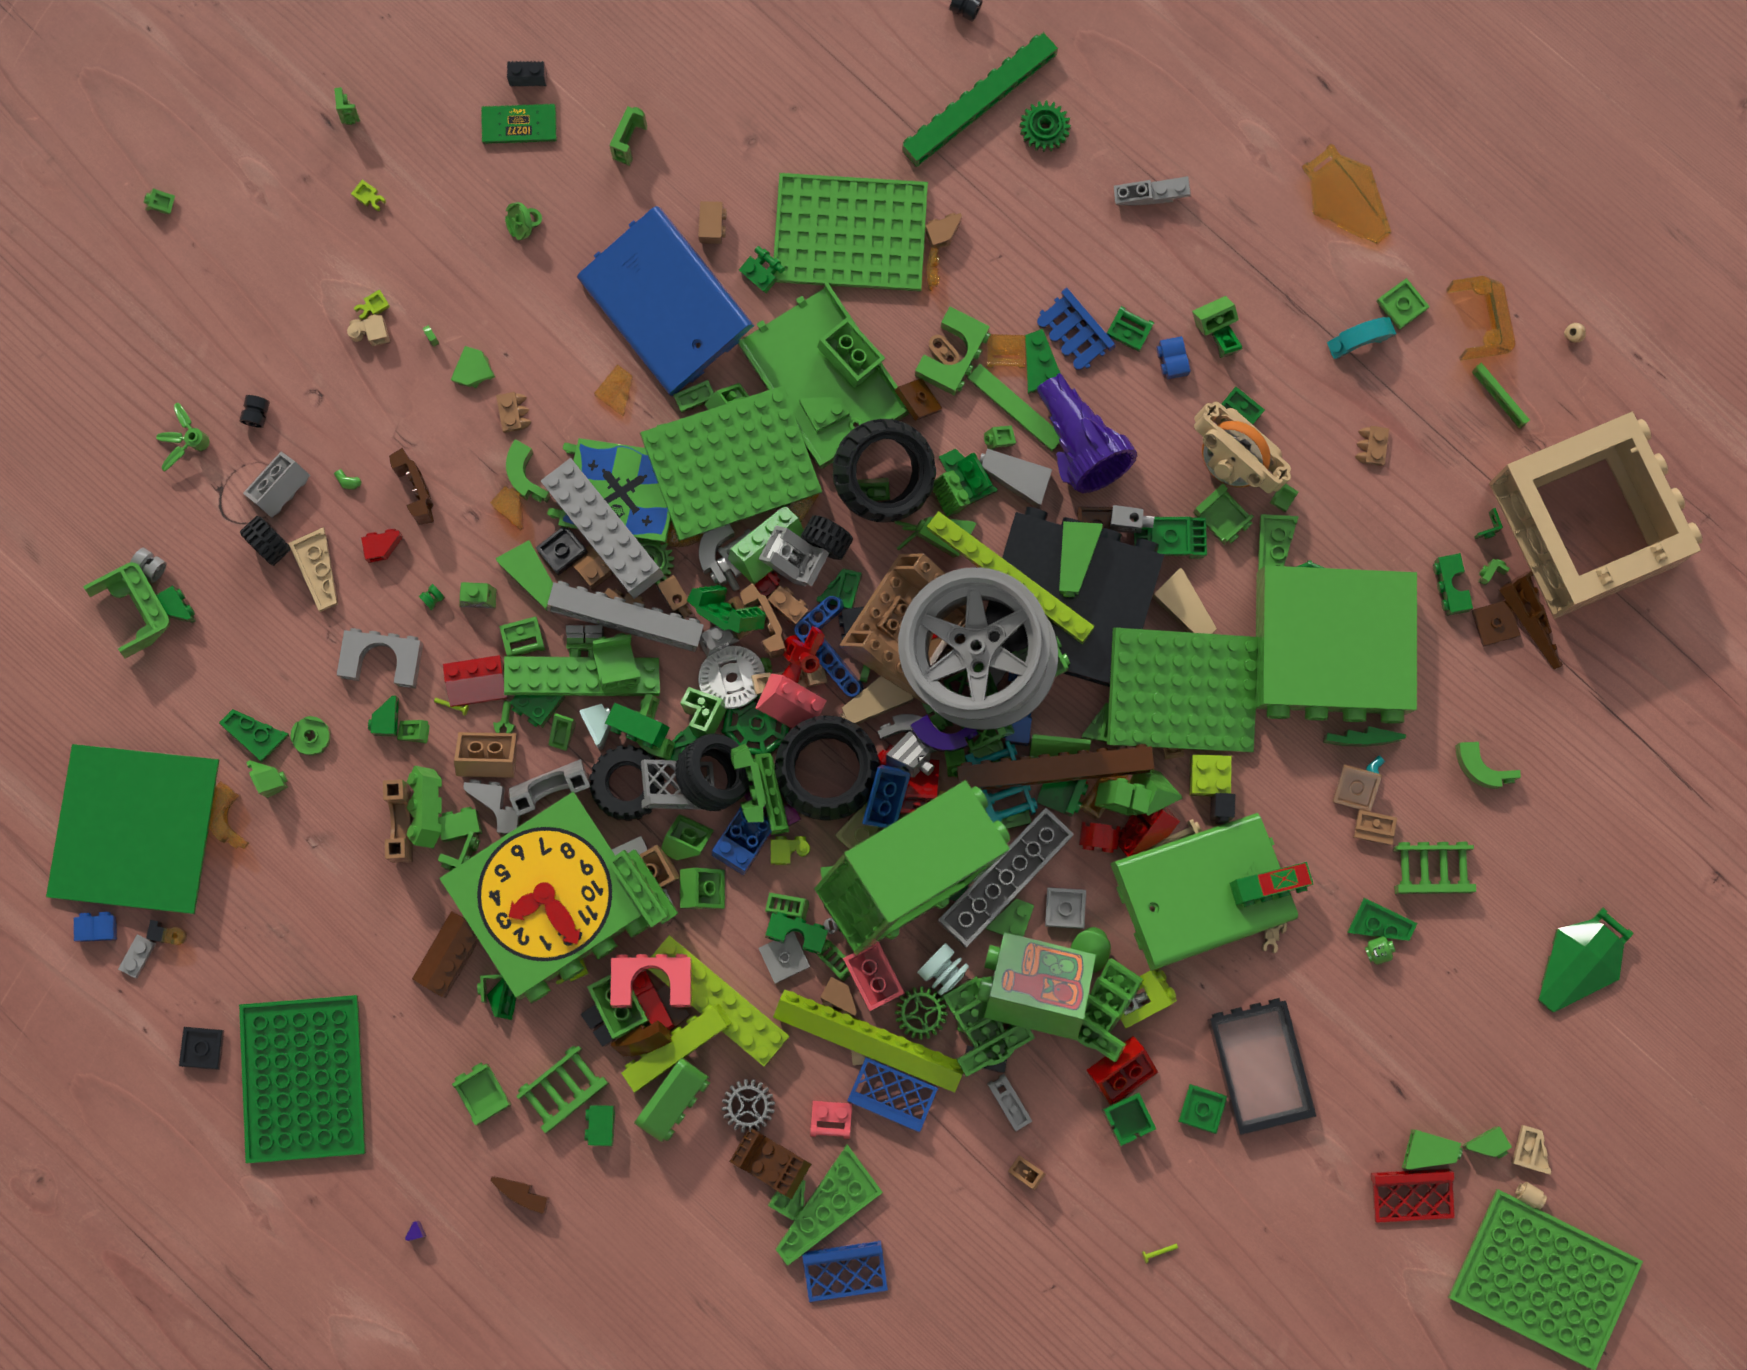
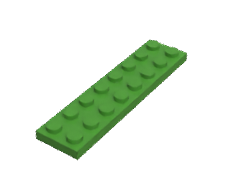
M504 656V695L645 696V694L659 696V658H634L636 669L640 671L641 676L639 684L601 690L594 657Z

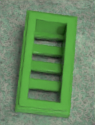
M769 892L765 912L774 914L782 912L787 914L788 917L806 920L809 901L804 898ZM775 898H777V899H778L777 908H776V909H773L774 903H775ZM783 900H786L785 906H784V911H783V910H781V909H782ZM791 902H794L792 912H789Z
M827 939L821 955H816L842 981H845L851 974L847 967L840 973L846 966L844 960L836 968L834 965L846 956ZM831 947L832 950L824 957L823 954ZM835 953H837L838 955L831 962H829L828 960Z

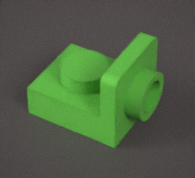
M152 189L150 193L145 195L143 202L146 204L145 210L153 209L169 215L175 196Z
M1012 425L992 427L985 432L984 442L987 445V449L994 450L996 447L1013 446L1016 444Z
M964 748L958 751L944 752L948 777H958L957 766H961V763L966 762Z

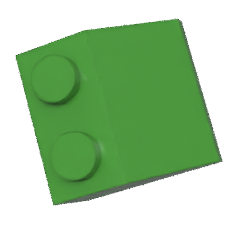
M708 868L680 869V908L725 909V870Z

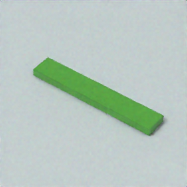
M981 364L967 377L971 383L1050 451H1053L1059 445V437L1054 427Z

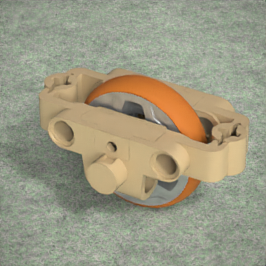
M1213 402L1212 404H1205L1195 415L1196 423L1194 428L1203 436L1202 458L1211 475L1218 481L1232 487L1259 486L1266 493H1272L1273 491H1279L1291 479L1289 473L1291 467L1281 458V450L1233 408L1226 409L1219 402Z

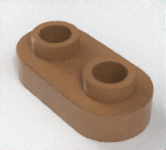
M934 335L930 338L929 350L940 363L945 365L959 363V353L944 336ZM939 343L941 347L936 348L934 345ZM951 357L953 358V361L948 362L947 358Z

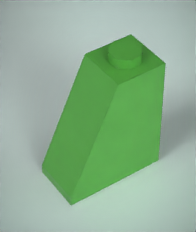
M927 517L919 521L916 526L918 530L916 536L953 558L960 555L928 531L927 525L934 517ZM950 519L970 535L977 524L973 521Z
M1411 1130L1402 1168L1415 1169L1457 1163V1159L1460 1160L1463 1149L1460 1148L1461 1143L1419 1130Z

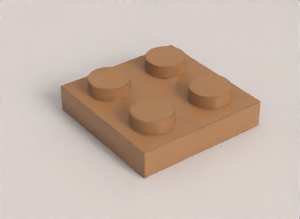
M1344 764L1333 802L1371 812L1382 775Z

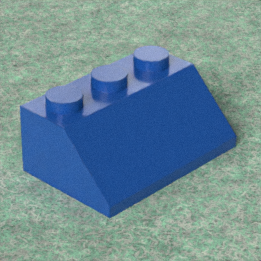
M885 765L877 768L862 824L887 828L898 821L910 773Z

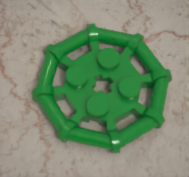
M754 700L741 711L738 708L727 709L723 729L721 730L722 734H725V736L731 738L739 745L745 743L747 745L748 742L760 743V749L748 747L752 756L772 753L779 748L782 740L789 733V727L782 724L781 734L776 732L777 720L757 710V703H754ZM733 713L738 714L736 726H731ZM753 719H761V727H753ZM738 730L744 740L740 743L733 732ZM772 736L777 738V740L765 748L764 742Z

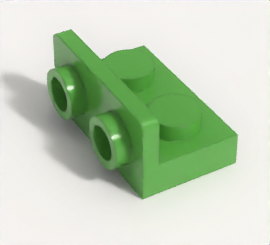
M342 87L334 88L336 110L341 123L352 125L360 122L355 104H350L348 95L344 94Z

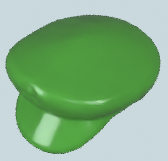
M1090 927L1080 932L1070 947L1071 949L1096 955L1093 973L1100 971L1107 964L1111 953V944L1103 930L1096 927Z

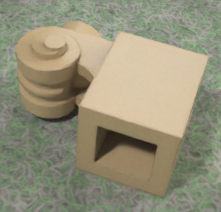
M371 315L362 322L359 319L350 321L347 333L353 341H361L365 334L368 336L371 346L390 342L386 322L382 315Z

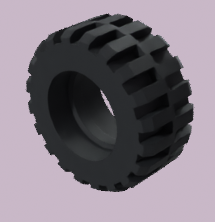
M621 745L617 746L616 749L607 750V753L604 756L601 755L598 758V762L593 765V771L589 777V788L595 803L605 814L617 820H639L643 818L642 816L652 813L653 808H642L641 800L644 799V790L638 798L631 801H622L612 795L609 788V780L616 769L626 765L634 766L642 772L641 761L655 760L654 757L640 747L635 748L632 745H628V747ZM648 765V772L654 776L657 770L652 765ZM659 774L656 780L663 786L665 781L663 776ZM651 783L650 794H657L659 789Z

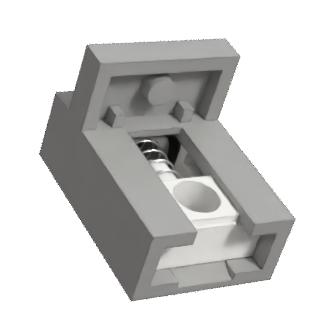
M775 526L759 560L792 583L806 587V585L812 586L816 581L829 552L810 545L788 528Z

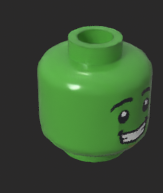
M1384 936L1370 940L1367 944L1368 947H1365L1370 962H1374L1376 965L1391 961L1393 959V952H1396L1393 942H1388Z

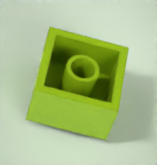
M1192 755L1190 757L1189 796L1212 797L1215 793L1231 794V756Z

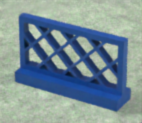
M866 1057L847 1101L920 1132L938 1088ZM868 1062L876 1065L878 1074L867 1077L865 1068ZM879 1067L885 1069V1071L880 1072ZM889 1071L894 1073L897 1081L885 1085L882 1074ZM864 1073L866 1079L861 1080V1077ZM880 1075L884 1086L872 1090L869 1079ZM897 1075H899V1076H901V1077H904V1078L898 1080ZM906 1079L911 1080L915 1089L904 1093L900 1082ZM867 1080L871 1092L866 1094L856 1092L858 1084ZM898 1083L902 1094L891 1098L887 1087ZM915 1083H918L922 1086L917 1088ZM927 1087L933 1090L930 1098L921 1100L918 1092L919 1089ZM885 1088L889 1099L884 1102L877 1101L874 1092ZM916 1091L920 1102L909 1106L905 1095ZM872 1094L874 1099L868 1097L867 1095ZM903 1096L907 1107L901 1110L895 1109L892 1100ZM928 1101L927 1106L925 1108L923 1103ZM890 1102L891 1106H888L885 1103ZM921 1104L924 1110L922 1118L914 1117L910 1108ZM908 1109L910 1115L907 1114V1113H905V1112H902V1111H905V1110Z
M881 1241L806 1251L802 1254L809 1302L888 1291ZM879 1256L880 1263L876 1269L866 1263L870 1257ZM856 1259L862 1263L856 1272L847 1267L850 1260ZM833 1262H837L842 1266L836 1275L827 1269ZM817 1265L822 1271L815 1278L809 1273L808 1266ZM863 1266H866L873 1272L867 1281L858 1275ZM844 1268L853 1274L848 1283H845L838 1277ZM824 1272L833 1277L828 1286L819 1281ZM877 1274L882 1278L883 1286L874 1287L869 1282ZM855 1277L864 1282L861 1289L855 1290L849 1286ZM835 1280L845 1286L841 1292L835 1293L830 1289ZM816 1283L825 1289L821 1295L812 1296V1288Z

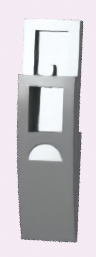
M1188 176L1156 182L1146 180L1113 186L1116 205L1160 204L1173 202V199L1191 196Z

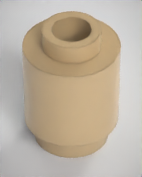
M1528 1182L1519 1184L1515 1191L1517 1199L1534 1209L1540 1210L1547 1200V1196L1544 1195L1543 1191Z

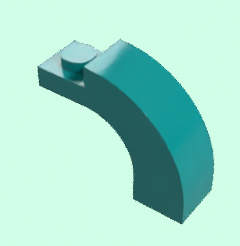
M1382 317L1358 324L1339 333V336L1328 341L1327 345L1333 359H1338L1364 345L1381 343L1397 333L1390 317Z

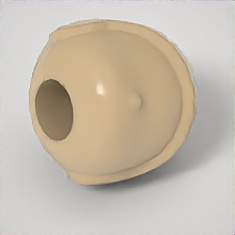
M1572 323L1565 329L1564 335L1569 341L1580 342L1586 336V329L1580 323Z

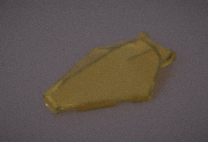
M1333 144L1328 145L1326 150L1311 162H1306L1302 165L1303 171L1311 180L1313 214L1325 220L1329 219L1338 224V227L1362 239L1364 237L1376 245L1391 234L1370 166L1340 155ZM1329 156L1333 158L1315 173L1313 168Z

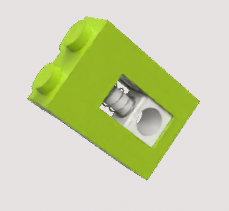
M1156 969L1139 976L1144 979L1139 990L1144 988L1145 991L1135 995L1132 1000L1134 1007L1128 1006L1121 1017L1125 1029L1177 1001L1176 993L1166 982L1167 978L1163 970ZM1150 999L1151 1002L1142 1006L1141 1002Z

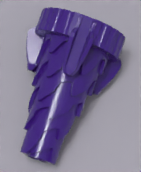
M1058 373L1056 377L1046 380L1037 387L1041 400L1052 415L1049 418L1053 422L1054 430L1065 452H1057L1056 454L1059 474L1064 483L1072 485L1074 490L1078 492L1091 493L1115 482L1131 468L1138 455L1126 435L1118 434L1109 427H1106L1101 417L1095 415L1090 407L1082 401L1075 388H1070L1061 373Z

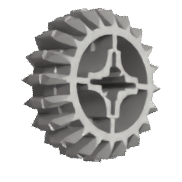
M745 1079V1086H742L740 1081H737V1089L732 1085L730 1086V1089L733 1091L732 1094L725 1092V1095L730 1097L729 1100H722L723 1103H728V1107H722L723 1111L728 1110L729 1112L724 1115V1118L731 1117L732 1119L729 1120L728 1124L731 1125L733 1122H736L734 1129L737 1130L739 1125H741V1132L743 1133L746 1127H749V1132H751L752 1126H755L756 1130L760 1131L758 1124L761 1123L766 1127L767 1124L763 1120L766 1118L771 1121L772 1117L767 1114L768 1112H775V1110L769 1109V1105H775V1102L768 1101L769 1098L773 1097V1094L766 1096L765 1093L769 1088L766 1087L762 1091V1082L756 1087V1080H752L751 1085H748V1080ZM752 1089L757 1091L758 1094L751 1099H747L740 1092ZM736 1096L741 1103V1108L734 1115L732 1103ZM763 1097L765 1109L761 1116L756 1110V1104ZM741 1098H743L744 1101L748 1100V1103L749 1101H753L756 1099V1101H754L752 1105L753 1111L756 1114H754L752 1111L749 1112V1110H747V1112L743 1111L741 1113V1111L744 1110L743 1108L745 1107V1104ZM746 1113H750L757 1121L745 1123L740 1121L739 1118Z

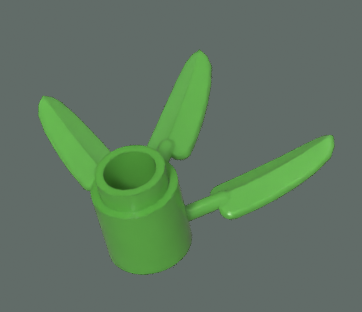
M180 403L174 405V411L182 427L188 428L185 436L183 437L182 433L163 432L157 434L156 439L172 443H181L184 440L186 444L182 448L180 446L176 447L162 465L163 471H167L184 455V450L189 446L197 451L205 450L209 446L208 435L190 426L191 420Z

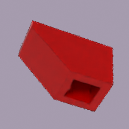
M396 529L385 530V533L377 534V532L366 534L365 537H361L365 560L368 563L387 560L402 540L401 532L399 530L396 531Z

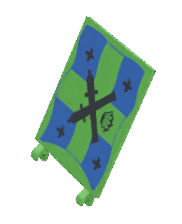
M581 438L578 439L577 445L564 443L563 450L566 453L575 454L573 460L635 538L666 543L671 518L645 448ZM548 509L547 515L551 518L559 519V526L578 529L563 510Z

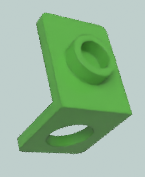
M501 974L480 976L477 991L478 995H481L482 1003H487L486 979L503 978Z

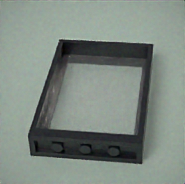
M1280 998L1269 1000V1005L1262 1006L1260 1002L1249 1005L1250 1009L1243 1011L1242 1007L1232 1009L1231 1014L1224 1015L1223 1012L1212 1014L1211 1019H1207L1237 1135L1316 1117L1286 1000L1280 1001Z

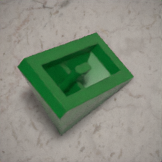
M502 978L487 994L494 1017L512 1020L517 998L504 978Z

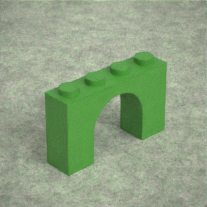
M949 307L941 322V328L961 338L967 347V354L962 361L953 365H945L923 355L915 370V376L955 396L957 391L961 392L963 389L965 376L971 374L974 367L972 363L974 359H979L982 353L980 348L983 343L986 344L991 334L989 333L990 326Z

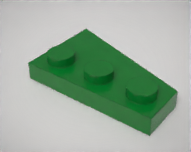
M1043 329L1025 335L1028 394L1036 392L1040 384L1052 377H1056L1060 373Z
M234 709L219 722L230 735L261 763L289 736L284 731L261 723Z
M1363 897L1347 933L1384 936L1386 938L1409 941L1418 923Z

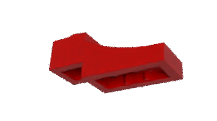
M646 970L639 973L634 979L632 989L650 1024L660 1021L668 1029L673 1028L674 1024Z

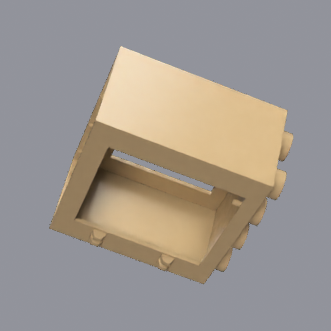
M1633 411L1506 465L1489 483L1554 619L1675 568L1701 551L1698 545L1702 543L1700 530L1693 522L1687 523L1681 511L1685 508L1684 498L1677 488H1670L1664 476L1668 474L1666 461L1661 454H1653L1648 443L1651 439L1650 429L1643 419H1636ZM1606 459L1648 547L1579 576L1537 488Z

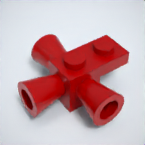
M812 626L804 643L796 635L789 636L784 641L785 652L783 656L791 663L782 675L797 684L799 683L801 670L806 673H813L819 668L820 661L816 657L818 648L822 646L825 636L819 628Z

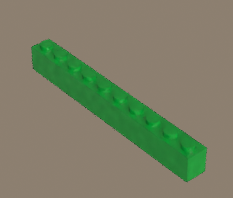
M1044 32L1039 36L1035 35L1027 46H1021L1012 58H1006L1002 62V66L991 70L987 78L976 82L973 86L974 88L969 92L965 91L957 102H951L942 114H936L931 119L932 122L927 126L922 125L917 130V134L913 137H907L903 142L902 152L917 168L1057 56L1058 47Z

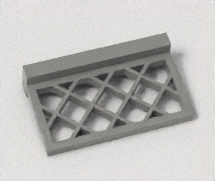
M641 761L644 799L641 800L642 808L703 810L693 805L683 795L678 784L673 780L676 776L675 772L670 777L663 770L666 766H670L675 771L676 761ZM700 761V767H707L706 781L715 787L712 762ZM648 765H652L657 770L654 776L648 772ZM659 774L667 780L663 786L656 780ZM651 783L659 789L657 794H650ZM669 783L677 790L674 794H670L665 789Z

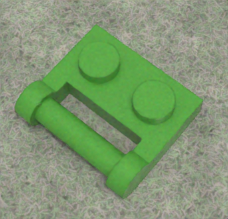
M536 616L499 626L507 656H518L536 650H546ZM532 638L537 640V643L512 649L510 645Z

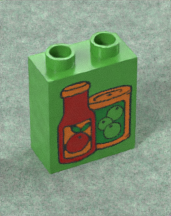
M1004 932L1000 947L990 945L984 968L994 970L993 979L982 977L977 1000L987 1002L984 1018L1077 1040L1085 1016L1096 955Z

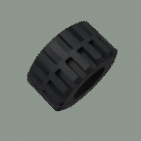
M816 515L811 517L801 534L803 540L814 547L825 549L829 552L827 557L835 560L843 559L853 541V537L843 527L827 518Z
M255 516L240 531L241 536L270 565L275 566L291 550L288 543L260 516Z

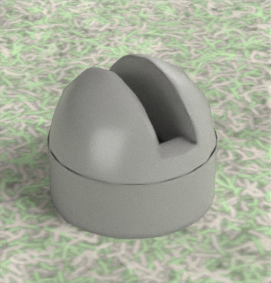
M833 918L826 919L823 924L829 934H833L839 929ZM828 921H832L834 930L830 931Z

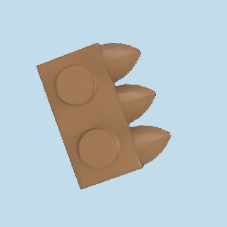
M515 392L496 395L503 433L522 430L531 424L529 419L520 418L529 409L525 406H518L527 399V396Z
M1370 426L1360 429L1358 431L1359 434L1368 440H1361L1357 443V446L1366 452L1355 455L1356 459L1364 464L1384 466L1389 428Z

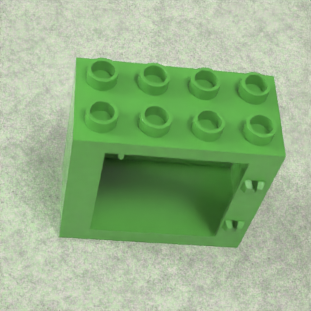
M965 780L848 850L814 888L856 955L885 937L891 940L896 938L901 927L932 908L942 909L949 904L950 897L971 885L1010 850L1006 844L1010 841L1007 829L998 820L992 822L985 811V808L988 807L987 799L977 786L970 788Z

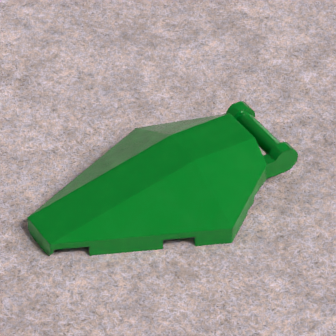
M1604 907L1591 920L1556 929L1551 955L1548 957L1538 1001L1552 1013L1620 979L1624 944L1631 938L1634 932L1623 927L1607 913L1608 911ZM1603 919L1622 936L1619 938L1599 921Z

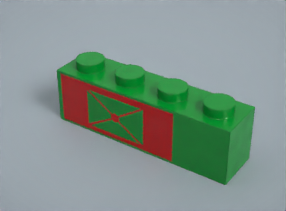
M1304 862L1236 879L1230 882V887L1236 905L1243 904L1244 907L1254 905L1256 900L1261 899V902L1273 900L1272 896L1275 895L1282 898L1291 895V891L1296 890L1297 894L1308 891L1307 887L1314 883L1308 864Z

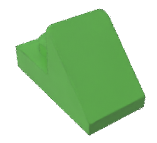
M400 721L397 740L427 743L430 728L428 721Z

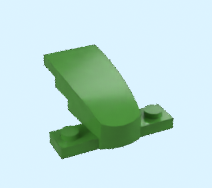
M1109 959L1101 976L1097 978L1090 995H1088L1085 1016L1077 1041L1086 1047L1095 1048L1116 1062L1126 1044L1110 1034V1032L1127 1010L1144 979L1114 959Z
M977 976L942 995L959 1026L974 1047L973 1050L956 1059L966 1077L987 1065H995L1005 1061L1015 1049L1035 1039L1031 1029L1015 1025L1005 1031L1000 1021L984 1018L987 1002L977 1000L981 985Z

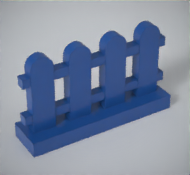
M1066 287L1061 292L1063 296L1061 299L1057 297L1054 299L1056 303L1046 312L1043 309L1039 312L1041 316L1038 318L1037 323L1042 328L1048 325L1052 327L1053 330L1050 332L1049 337L1054 342L1060 339L1063 340L1065 344L1062 346L1061 351L1065 356H1069L1072 353L1075 354L1077 357L1073 362L1075 369L1081 370L1084 367L1088 369L1091 367L1089 363L1099 354L1102 357L1106 354L1104 352L1106 348L1111 351L1116 346ZM1070 306L1075 310L1073 313L1068 310ZM1064 312L1068 317L1057 326L1053 321ZM1082 320L1087 324L1085 327L1080 324ZM1076 326L1079 332L1068 340L1065 335ZM1094 334L1099 338L1097 341L1092 338ZM1088 340L1091 346L1080 354L1077 349Z

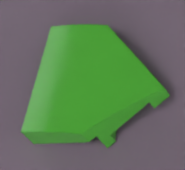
M465 346L451 381L477 388L481 382L488 378L491 380L495 375L490 368L489 359L482 351Z

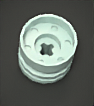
M946 943L917 972L925 981L932 977L936 978L932 985L933 989L939 983L943 985L937 992L940 996L951 990L964 977L969 967L966 963L960 969L957 967L958 963L962 960L961 958L954 962L950 960L954 951Z

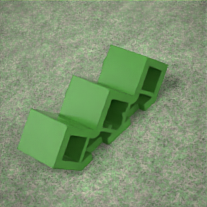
M414 766L407 780V783L414 791L412 798L408 802L407 810L414 820L411 826H409L406 835L413 845L434 848L442 830V824H438V814H442V798L438 797L439 788L442 787V779L434 769Z

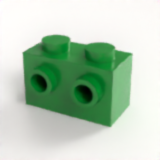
M590 1105V1108L586 1109V1121H589V1129H585V1141H588V1145L613 1146L615 1106Z

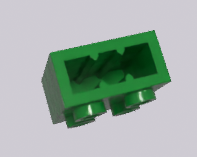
M515 695L510 704L513 706L512 711L519 716L524 714L529 718L527 721L534 727L539 725L543 728L566 697L560 695Z

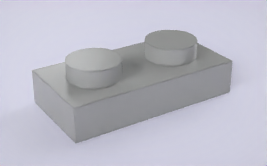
M137 934L118 970L138 978L156 943Z

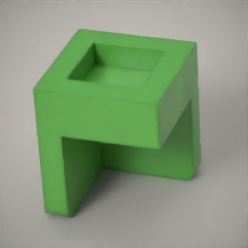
M1285 484L1275 493L1270 503L1286 513L1297 496L1298 491Z

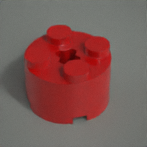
M1082 822L1079 845H1083L1082 849L1094 851V847H1100L1102 852L1113 853L1114 849L1118 850L1120 826H1116V830H1114L1112 825L1090 823V826H1085L1086 822Z

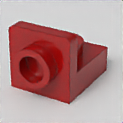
M770 572L754 586L761 595L767 598L780 586L778 583L780 579L775 572Z

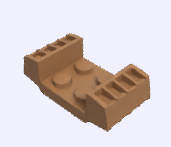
M752 583L740 592L744 608L757 606L766 614V627L771 637L762 641L763 648L771 659L783 656L785 652L783 630L766 596L761 595Z

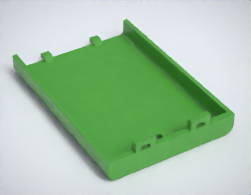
M828 282L824 284V288L808 299L805 300L803 296L797 298L798 305L768 324H765L763 320L757 323L759 329L742 340L739 339L740 342L738 343V346L768 390L784 386L805 446L820 469L833 463L839 444L855 428L853 426L854 423H858L859 426L875 419L899 421L910 414L895 392L898 386L882 363L865 381L854 388L817 348L819 340L845 318L848 317L855 324ZM841 397L850 415L816 433L799 399Z
M1258 813L1114 861L1110 864L1118 883V887H1116L1122 904H1126L1136 931L1133 933L1139 950L1144 952L1150 971L1298 919V911L1291 895L1282 898L1275 895L1272 896L1273 900L1261 902V899L1256 900L1254 905L1244 907L1243 904L1236 905L1230 882L1280 869L1272 845H1275L1272 837H1268L1263 821ZM1151 906L1155 908L1154 912L1150 910Z

